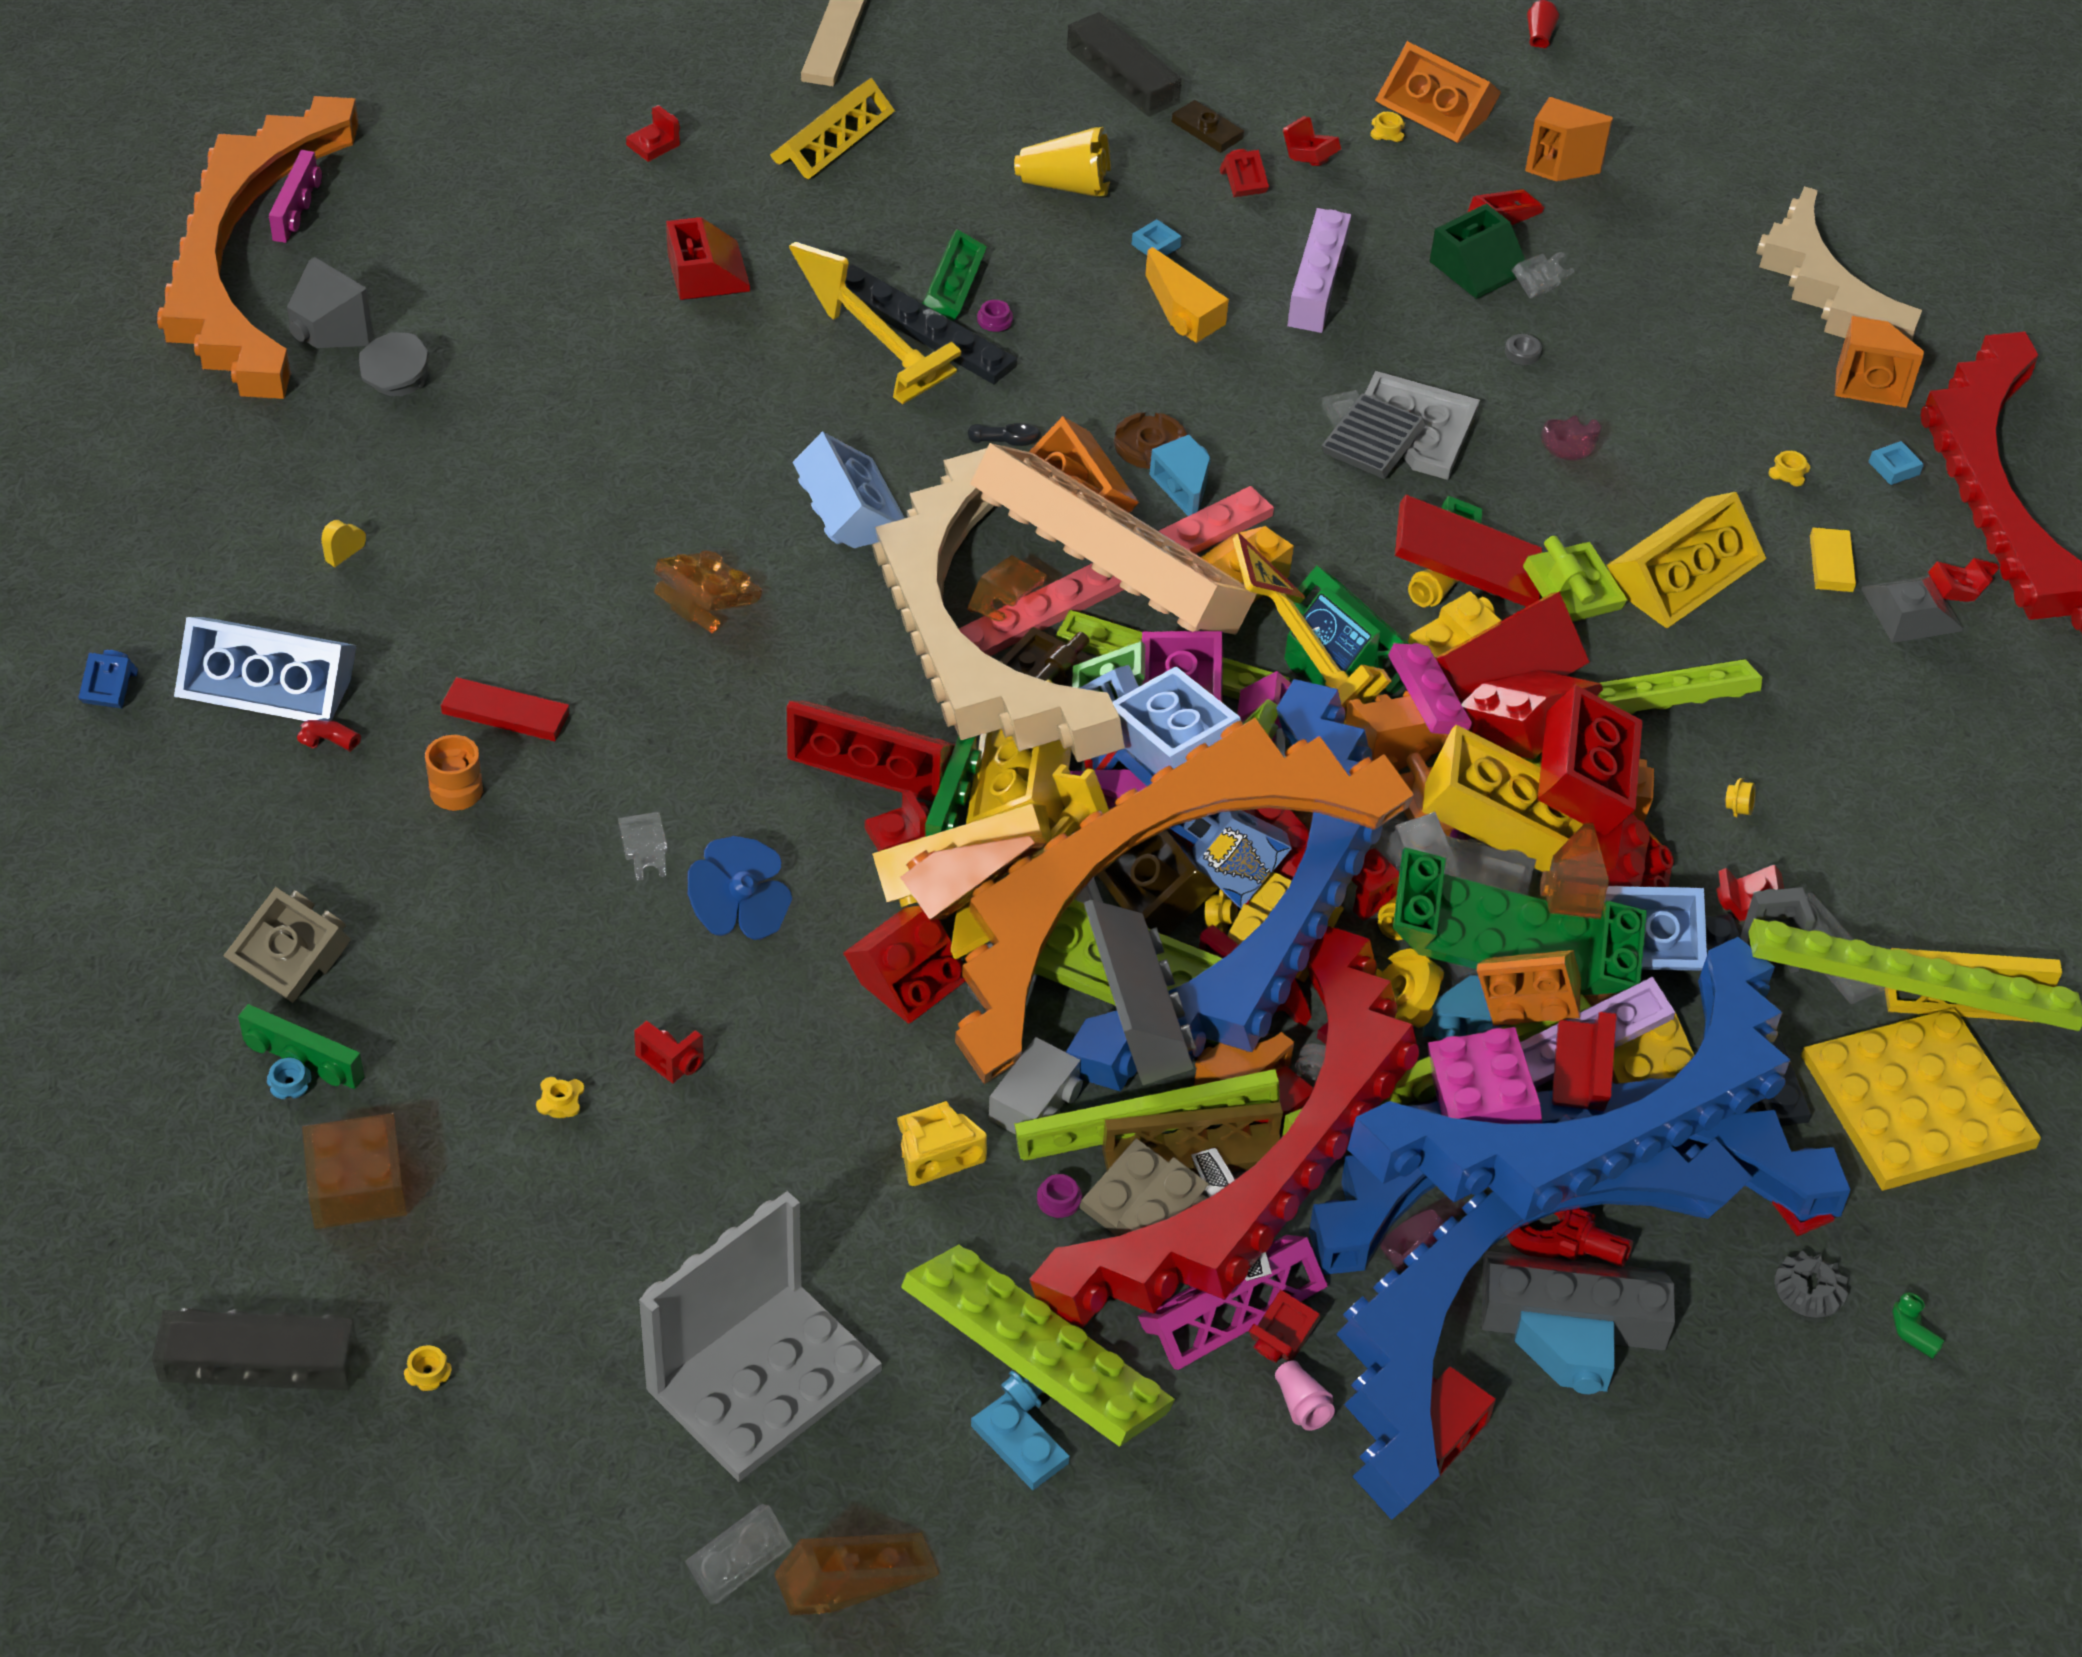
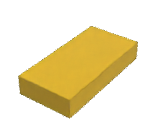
M1812 527L1810 542L1815 589L1853 592L1856 581L1850 531Z

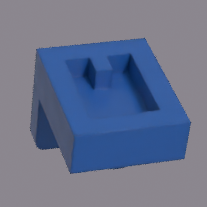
M104 650L103 654L89 653L78 699L86 704L122 709L129 677L137 676L138 668L131 662L127 654L119 651Z

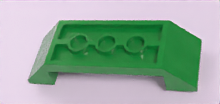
M1407 847L1402 850L1393 929L1418 955L1477 970V964L1486 958L1573 950L1581 976L1580 995L1621 993L1640 983L1646 910L1606 900L1594 913L1450 876L1444 874L1445 857Z

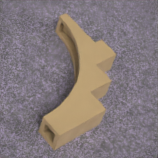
M1804 186L1800 198L1792 199L1787 218H1784L1783 223L1774 222L1770 234L1762 235L1756 253L1762 255L1759 267L1791 276L1788 286L1794 287L1792 300L1823 308L1821 319L1827 320L1824 330L1826 333L1845 338L1851 317L1857 316L1888 321L1912 341L1922 310L1895 301L1870 288L1851 275L1832 256L1823 243L1815 224L1814 204L1818 190Z

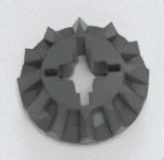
M1801 1251L1796 1257L1786 1256L1775 1274V1289L1781 1301L1794 1312L1807 1317L1820 1318L1836 1313L1844 1305L1848 1295V1277L1840 1274L1838 1263L1830 1264L1824 1261L1822 1253L1812 1257L1807 1256L1804 1251ZM1813 1272L1817 1273L1818 1285L1811 1294H1808L1807 1279L1809 1276H1812Z

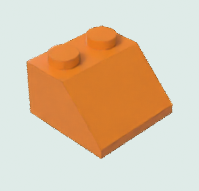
M1852 316L1836 368L1835 396L1907 408L1924 351L1888 321Z

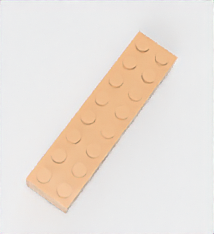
M990 443L970 483L983 492L981 495L983 500L997 507L1004 505L1010 509L1008 515L1023 524L1028 525L1030 522L1037 526L1035 532L1039 536L1052 542L1057 540L1065 544L1063 550L1066 553L1081 560L1087 558L1093 562L1091 568L1103 576L1109 578L1117 577L1121 580L1119 586L1122 589L1137 596L1143 594L1150 598L1149 606L1164 614H1170V612L1179 617L1177 623L1189 631L1194 632L1202 629L1203 631H1222L1223 633L1236 635L1257 593L1249 592L1244 584L1031 452Z

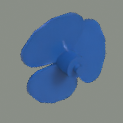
M732 836L711 841L704 850L705 860L695 861L688 870V896L698 919L709 932L714 935L723 936L734 928L739 907V926L743 934L748 938L761 940L779 931L792 901L791 892L787 886L779 881L759 883L772 878L781 869V859L778 853L761 842L749 838Z

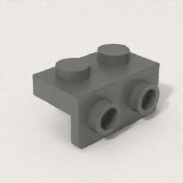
M1803 887L1754 891L1741 933V939L1751 947L1748 931L1754 919L1768 922L1778 921L1789 927L1812 931L1817 926L1816 908L1813 904H1809ZM1787 965L1790 973L1799 972V967Z

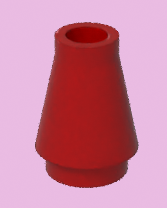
M1542 0L1535 2L1528 10L1527 20L1530 45L1546 48L1559 20V13L1553 3Z

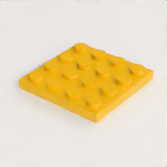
M1955 1008L1803 1047L1802 1059L1882 1191L2036 1149L2041 1139Z

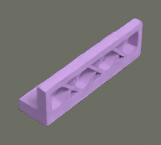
M1651 977L1581 1012L1580 1018L1567 1019V1021L1594 1024L1598 1012L1617 1014L1614 1048L1673 1020L1675 1011L1654 978ZM1558 1024L1520 1042L1535 1088L1553 1079Z

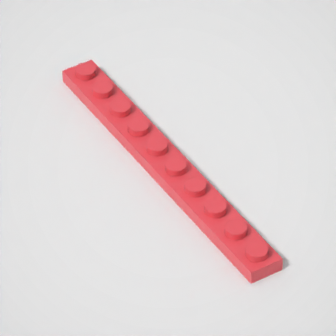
M1249 486L1159 530V532L1192 553L1197 554L1226 540L1235 533L1242 532L1272 517L1274 507L1252 486ZM1092 564L959 628V631L982 652L992 656L1018 643L1032 627L1042 631L1064 620L1069 610L1080 612L1124 589L1119 586L1121 583L1120 579L1115 576L1112 578L1103 576L1091 568Z

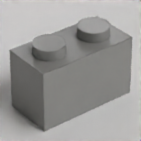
M1035 1037L990 1095L988 1120L1016 1134L1014 1123L1060 1114L1059 1109L1065 1102L1073 1103L1082 1088L1083 1081L1079 1079L1081 1060Z

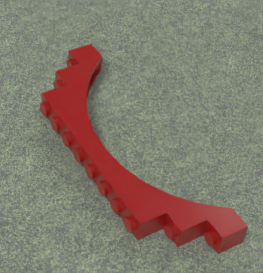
M2025 331L1985 335L1981 349L1976 354V361L1958 363L1954 376L1949 381L1948 389L1932 390L1929 392L1926 404L1921 409V423L1924 428H1929L1933 436L1935 450L1938 453L1941 452L1945 458L1948 475L1956 479L1960 487L1961 500L1969 504L1973 512L1974 525L1976 528L1982 529L1986 537L1989 553L1995 554L2000 563L2002 578L2011 584L2014 590L2016 605L2020 608L2023 607L2029 620L2071 615L2074 629L2080 630L2082 633V561L2057 544L2029 515L2011 489L1998 454L1996 436L1998 416L2005 403L2030 380L2038 353Z
M1327 925L1324 936L1316 940L1309 952L1307 967L1310 980L1328 1017L1325 1059L1312 1094L1287 1133L1255 1166L1218 1193L1167 1220L1117 1237L1055 1248L1029 1279L1037 1300L1046 1303L1051 1311L1065 1321L1084 1328L1093 1315L1103 1308L1109 1296L1154 1314L1162 1303L1174 1294L1179 1282L1225 1300L1233 1289L1245 1280L1248 1270L1260 1255L1271 1247L1275 1236L1287 1221L1295 1217L1299 1206L1309 1193L1320 1185L1323 1176L1336 1159H1340L1344 1155L1350 1141L1355 1118L1378 1107L1384 1099L1389 1098L1397 1082L1407 1070L1415 1065L1418 1059L1419 1048L1416 1043L1413 1025L1395 1019L1398 1011L1391 981L1374 976L1377 968L1370 939Z

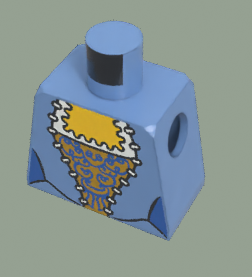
M1242 810L1221 812L1215 820L1210 816H1205L1188 821L1184 825V830L1198 839L1192 848L1195 863L1240 908H1242L1244 903L1248 902L1292 849L1288 834L1285 831Z

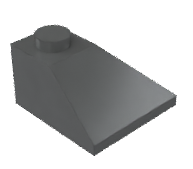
M316 257L309 260L287 305L290 323L289 330L293 337L300 342L306 341L316 348L367 346V344L374 340L367 288Z
M1930 576L1867 585L1861 588L1892 643L1963 631V627L1947 600L1942 597Z

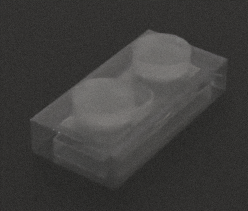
M760 1504L685 1560V1563L706 1599L710 1603L717 1604L790 1549L792 1544L771 1507Z

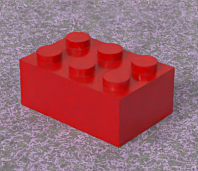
M1575 684L1546 713L1537 800L1605 836L1608 835L1636 810L1642 720Z

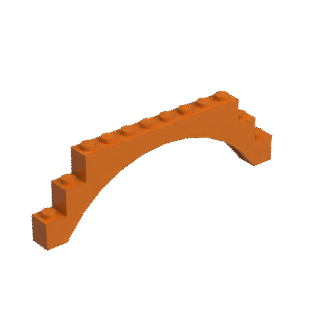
M314 96L310 110H305L304 117L266 115L263 128L257 130L256 136L218 134L214 148H209L207 170H202L201 190L196 192L194 196V213L188 215L186 237H181L179 260H174L173 280L171 284L167 283L165 305L158 310L157 323L158 328L164 330L166 342L194 344V352L196 356L201 358L202 369L231 371L232 382L238 384L240 396L284 399L291 372L287 348L281 346L254 327L231 302L220 280L223 250L237 221L255 199L279 179L290 173L301 150L315 152V157L318 159L353 145L359 124L355 98Z
M1256 718L1245 724L1242 721H1237L1221 733L1222 739L1211 746L1203 743L1194 748L1185 757L1187 761L1177 768L1173 769L1170 765L1161 769L1150 779L1152 783L1138 792L1136 788L1125 792L1115 801L1116 807L1105 814L1101 811L1094 812L1080 823V830L1069 837L1065 833L1058 835L1045 845L1044 853L1033 860L1029 856L1022 858L1009 868L1008 872L1010 874L997 883L994 879L988 880L976 888L972 893L974 897L970 899V913L993 946L989 948L987 944H984L968 954L965 958L967 963L963 965L962 976L987 1012L982 1014L980 1010H977L958 1023L960 1029L955 1032V1043L983 1084H986L1012 1067L1020 1058L1022 1053L1025 1002L1039 956L1062 914L1094 876L1131 847L1174 825L1219 812L1261 808L1316 812L1375 830L1409 808L1414 797L1413 792L1385 754L1374 761L1370 757L1363 759L1350 769L1349 773L1351 776H1349L1320 736L1309 743L1306 739L1298 741L1285 752L1286 757L1284 758Z

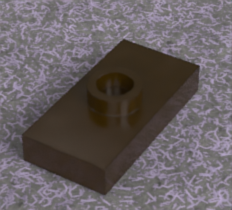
M1196 100L1172 113V123L1220 153L1238 143L1244 137L1243 129Z

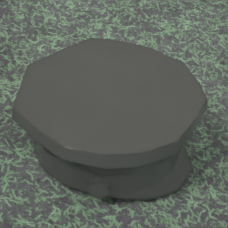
M390 332L378 337L367 344L359 353V368L362 381L372 386L379 393L388 396L411 394L424 386L429 375V353L415 334Z

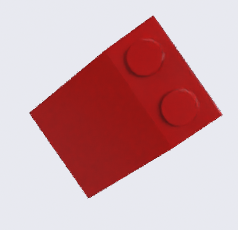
M1535 670L1482 683L1461 705L1472 722L1468 731L1517 756L1534 760L1543 751L1547 711L1575 684L1596 696L1603 691L1602 684Z

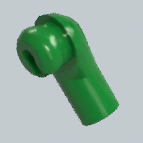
M1904 1293L1900 1298V1302H1895L1892 1309L1897 1335L1912 1347L1934 1359L1944 1345L1945 1340L1923 1326L1920 1312L1925 1307L1923 1300L1914 1293Z

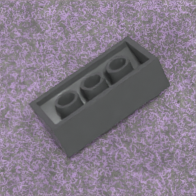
M1095 900L1084 902L1122 1028L1142 1085L1194 1069L1188 1052L1195 1050L1196 1046L1189 1025L1180 1026L1178 1022L1179 1018L1186 1016L1178 991L1169 994L1167 989L1168 986L1174 985L1175 982L1167 959L1158 961L1157 955L1164 953V949L1157 928L1148 930L1142 913Z
M1486 1251L1483 1254L1482 1330L1515 1334L1521 1311L1614 1321V1345L1666 1350L1675 1324L1674 1283L1665 1270L1628 1266L1621 1268L1610 1264Z

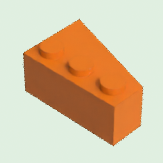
M1408 691L1404 692L1403 697L1390 699L1387 694L1378 695L1375 699L1376 702L1362 704L1359 699L1349 700L1345 725L1365 729L1368 746L1372 750V761L1385 754L1397 772L1408 766L1406 759L1413 753H1419L1424 762H1426L1431 755L1442 750L1449 734L1430 732Z

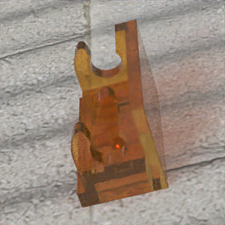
M1011 555L980 577L967 610L972 613L978 611L994 621H1003L1007 616L1003 612L997 611L993 605L1001 600L1003 604L1014 607L1017 605L1018 600L1030 594V591L1034 588L1044 585L1048 575Z

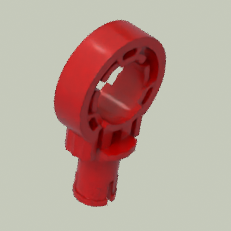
M1580 1208L1553 1213L1561 1223L1553 1226L1552 1230L1540 1232L1528 1226L1524 1232V1226L1507 1235L1513 1247L1529 1256L1554 1258L1562 1255L1576 1260L1580 1255L1584 1256L1587 1253L1621 1268L1628 1261L1633 1246L1631 1239H1626L1595 1227L1596 1215Z

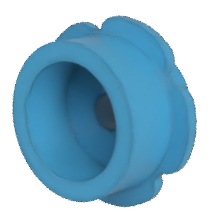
M283 1058L276 1061L271 1066L267 1076V1084L271 1086V1094L279 1099H286L290 1096L291 1098L302 1096L308 1090L307 1084L312 1079L311 1072L301 1061L295 1058ZM289 1078L293 1079L292 1083H286L285 1081Z
M1013 1370L1010 1371V1377L1001 1384L1004 1392H1008L1026 1412L1035 1405L1040 1408L1042 1403L1038 1396L1043 1391L1022 1375Z

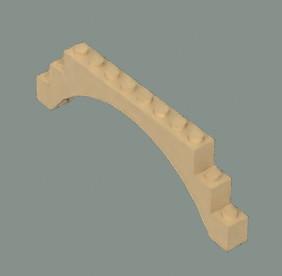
M987 448L943 460L946 476L941 477V485L910 493L912 509L907 510L908 518L875 527L878 542L873 543L872 548L878 566L882 567L886 585L888 588L891 587L897 610L902 609V620L906 632H911V640L916 655L924 654L920 656L926 678H934L931 679V686L937 703L944 701V703H941V708L947 726H955L960 740L1002 729L1005 738L1012 736L1018 751L1060 739L1064 749L1071 748L1077 762L1125 749L1120 717L1107 692L1057 685L1015 671L982 652L959 631L943 605L944 581L952 558L971 528L994 505L981 498L983 492L970 484Z

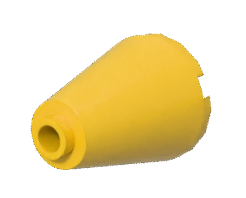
M1094 127L1022 148L1020 155H1016L1014 160L1016 176H1021L1022 182L1094 197L1107 196L1110 181L1103 183L1106 171H1111L1108 137L1107 134H1102L1104 128Z

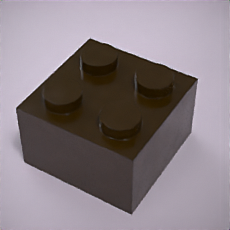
M1169 828L1131 847L1097 874L1122 908L1142 913L1147 928L1150 930L1157 928L1158 933L1165 936L1174 931L1219 888L1212 881V878L1195 863L1192 847L1188 841Z

